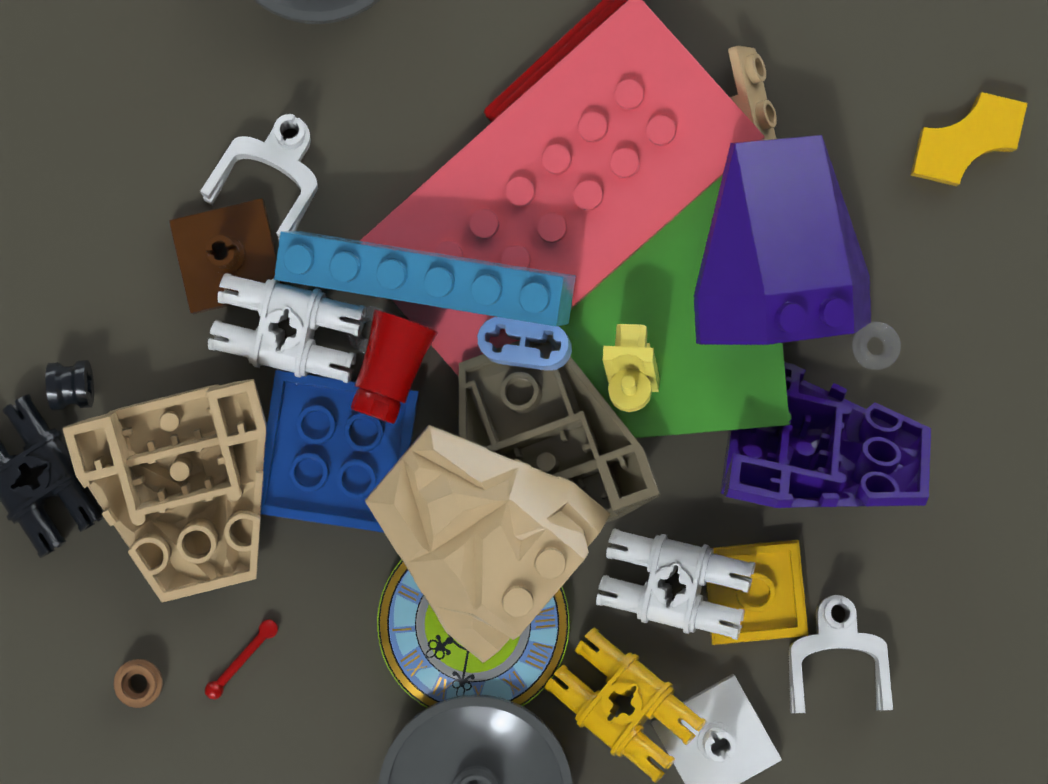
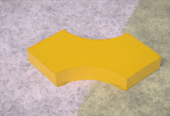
M981 92L976 97L968 115L960 122L943 128L923 127L920 132L910 175L958 186L965 170L977 157L993 151L1013 152L1017 149L1028 103Z

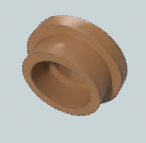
M134 659L126 662L118 669L114 677V690L117 697L122 703L133 708H142L153 703L159 697L163 687V679L159 669L152 662L144 659ZM135 674H141L147 680V687L143 692L134 690L131 685L132 677Z

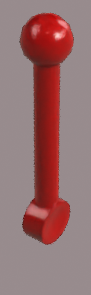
M264 620L259 626L257 636L216 681H210L206 684L204 691L209 699H219L223 694V687L260 645L266 639L277 635L279 627L274 620Z

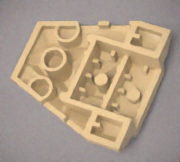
M254 379L236 381L224 385H209L141 402L62 428L76 477L84 488H89L104 510L102 513L109 526L114 525L129 547L128 554L162 603L257 578L267 425Z
M431 425L425 428L365 499L369 509L409 570L446 633L483 663L498 653L510 638L515 640L522 634L585 560L589 553L588 546L599 535L610 516V513L573 481L561 476H553L531 467L528 463L518 459H510L488 450L485 446Z

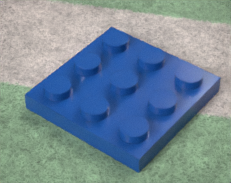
M275 370L266 431L261 514L384 532L366 504L365 499L411 446L419 392L410 390L406 403L400 402L401 406L397 419L392 424L351 409L353 398L357 389H359L355 386L356 382L344 383L341 380L312 375L299 378L295 377L294 373Z

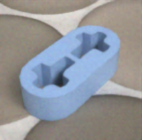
M493 317L480 327L477 335L478 346L481 352L492 362L502 365L556 370L567 363L572 353V343L565 331L559 326L555 327ZM505 329L506 334L510 338L520 340V345L506 344L503 345L501 352H497L496 347L489 340L491 336H499L500 330ZM548 335H553V339L561 348L559 351H551L549 359H544V354L539 349L529 347L530 342L545 343Z

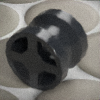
M88 360L77 361L73 366L66 367L58 362L48 363L45 382L47 399L51 410H63L69 404H77L80 408H91L94 403V379L90 362Z

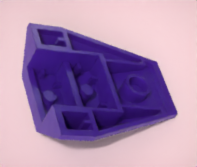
M822 135L730 143L694 291L697 344L769 345L853 334L871 323L870 275Z

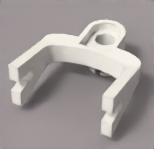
M285 114L276 120L265 142L246 136L235 138L200 191L204 201L213 206L234 164L238 160H256L281 171L293 180L301 190V194L276 234L279 240L281 231H296L318 190L315 175L307 166L301 163L311 143L307 125L300 118H296L295 115ZM287 129L298 131L297 136L291 139L287 138L286 141L283 139L282 134Z
M832 595L823 599L816 609V635L797 639L789 647L790 713H805L802 676L803 659L814 652L828 649H852L871 655L875 660L876 710H893L887 643L876 635L858 633L856 608L848 598L841 595ZM834 605L841 606L845 611V619L842 623L834 621L831 616V610Z

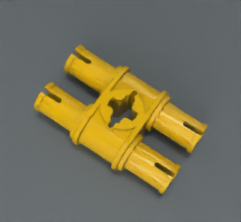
M594 627L584 637L598 647L599 651L596 652L591 646L581 640L575 652L581 654L607 676V684L602 690L594 692L568 670L566 665H562L554 675L568 686V689L552 678L548 680L544 688L576 714L575 720L580 728L585 726L611 748L610 753L613 756H626L647 774L654 783H657L664 776L665 772L651 761V758L665 769H669L672 766L675 758L668 755L642 732L644 730V723L648 718L651 720L655 717L679 737L685 745H688L696 735L685 727L681 721L684 720L692 728L700 732L706 720L699 717L673 695L675 691L672 688L673 684L670 682L664 683L638 661L639 656L636 653L632 654L629 652L625 655ZM633 692L634 697L630 703L635 708L634 712L631 715L622 712L617 716L616 712L619 709V705L615 702L616 697L619 694L628 697Z

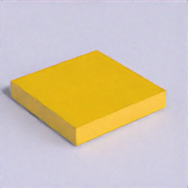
M799 540L712 547L714 549L713 554L746 562H755L754 574H751V577H749L753 579L748 593L706 582L707 602L745 610L744 619L740 623L742 628L738 640L710 632L712 645L808 636Z

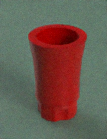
M374 310L366 352L355 386L359 389L355 393L351 409L394 424L400 410V402L406 403L419 367L438 332L413 321Z

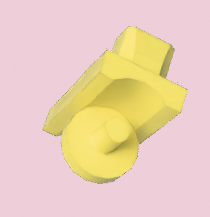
M617 324L615 346L603 347L602 360L609 382V397L613 405L621 411H638L650 401L652 392H659L660 377L654 348H651L650 343H647L648 332L645 325Z

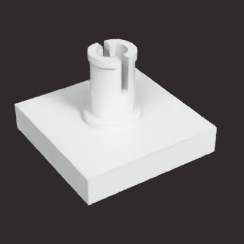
M734 674L683 701L699 717L706 720L700 732L696 731L684 720L681 721L685 727L696 735L688 745H685L679 737L656 718L650 720L667 753L675 758L674 765L685 784H741L782 760Z

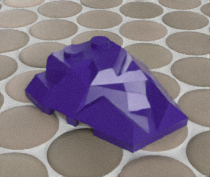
M784 362L788 409L791 414L790 425L728 431L720 492L726 497L774 508L925 506L928 501L931 428L876 402L867 409L844 399L848 389L835 383L831 386L830 391L803 380L806 370L794 364Z

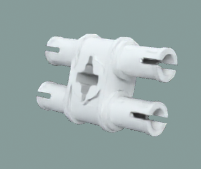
M229 273L223 275L219 287L227 289H224V292L218 291V303H226L258 311L260 322L256 330L215 320L210 334L217 336L214 339H208L209 350H218L249 358V363L253 364L254 367L260 368L261 365L293 372L295 377L299 378L302 376L306 377L308 373L341 380L344 383L350 382L354 369L350 367L351 364L355 365L356 353H347L316 345L313 339L314 333L321 326L359 337L364 322L356 320L366 317V306H357L328 299L325 293L321 292V289L315 288L313 291L281 284L280 281L274 280V278L272 280L268 279L266 283L232 276ZM289 317V325L296 328L297 333L285 339V330L278 328V323Z
M616 528L612 530L608 542L612 543V546L607 547L606 557L647 567V572H650L648 582L642 586L603 575L598 588L602 592L597 594L596 605H605L637 613V619H641L643 623H648L650 620L681 628L683 633L686 634L694 633L696 629L738 640L742 628L740 623L744 619L745 610L703 601V596L700 595L702 586L706 585V582L748 593L753 579L749 577H751V574H754L755 562H746L713 554L714 549L710 548L707 544L699 547L668 539L665 534L656 535L652 539L623 532ZM678 568V574H680L679 582L686 585V588L678 592L672 600V585L665 583V579L670 578Z

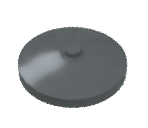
M474 694L452 697L437 702L412 718L392 742L385 756L378 784H573L570 766L560 742L540 718L525 707L512 701L490 695Z

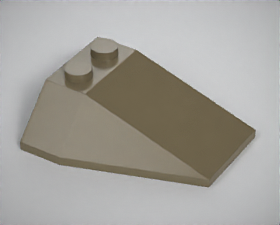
M548 335L545 343L530 342L529 347L539 349L544 354V359H549L551 351H559L561 348L553 339V335ZM519 340V341H516V342H514V343H511L510 345H517V346H519V345H520V340ZM502 347L497 349V352L502 351ZM484 354L459 363V437L485 446L488 450L510 459H518L528 463L531 467L553 476H561L573 481L610 513L606 523L621 518L660 496L644 448L571 356L563 367L556 370L502 365L492 362Z

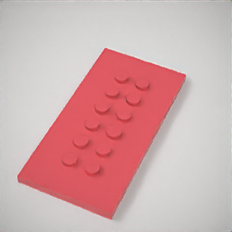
M628 0L360 241L576 275L571 305L572 310L723 175L730 143L764 140L765 136L643 0ZM392 299L410 321L438 332L431 345L458 377L459 363L483 354L478 346L477 335L480 327L487 320L495 316ZM505 329L500 330L499 336H491L489 340L496 349L519 341L510 338L506 334Z

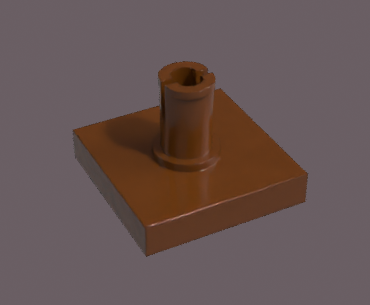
M262 198L169 220L191 314L194 315L231 306L226 303H218V291L224 292V289H227L219 287L225 273L266 283L268 279L272 280L274 278L277 253L265 202Z

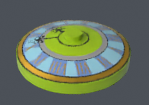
M402 559L394 568L385 584L377 616L379 645L389 671L401 688L426 708L448 698L474 694L500 697L524 706L544 689L550 678L554 677V673L558 670L566 651L570 628L568 603L564 589L561 587L515 640L510 638L498 653L483 663L446 633Z

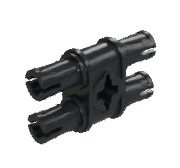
M27 394L14 401L16 405L9 404L2 410L8 416L26 445L23 447L24 451L17 456H10L0 440V501L9 513L6 516L9 521L12 520L14 524L19 522L37 550L38 556L42 558L55 551V547L59 548L67 542L44 509V506L47 504L45 500L52 496L54 498L60 497L78 525L80 532L90 528L95 524V521L99 522L104 517L101 507L88 487L84 488L76 477L69 451L61 440L63 437L60 431L57 432L55 428L50 430L32 402L31 396ZM48 466L38 477L40 485L22 486L32 474L30 468Z

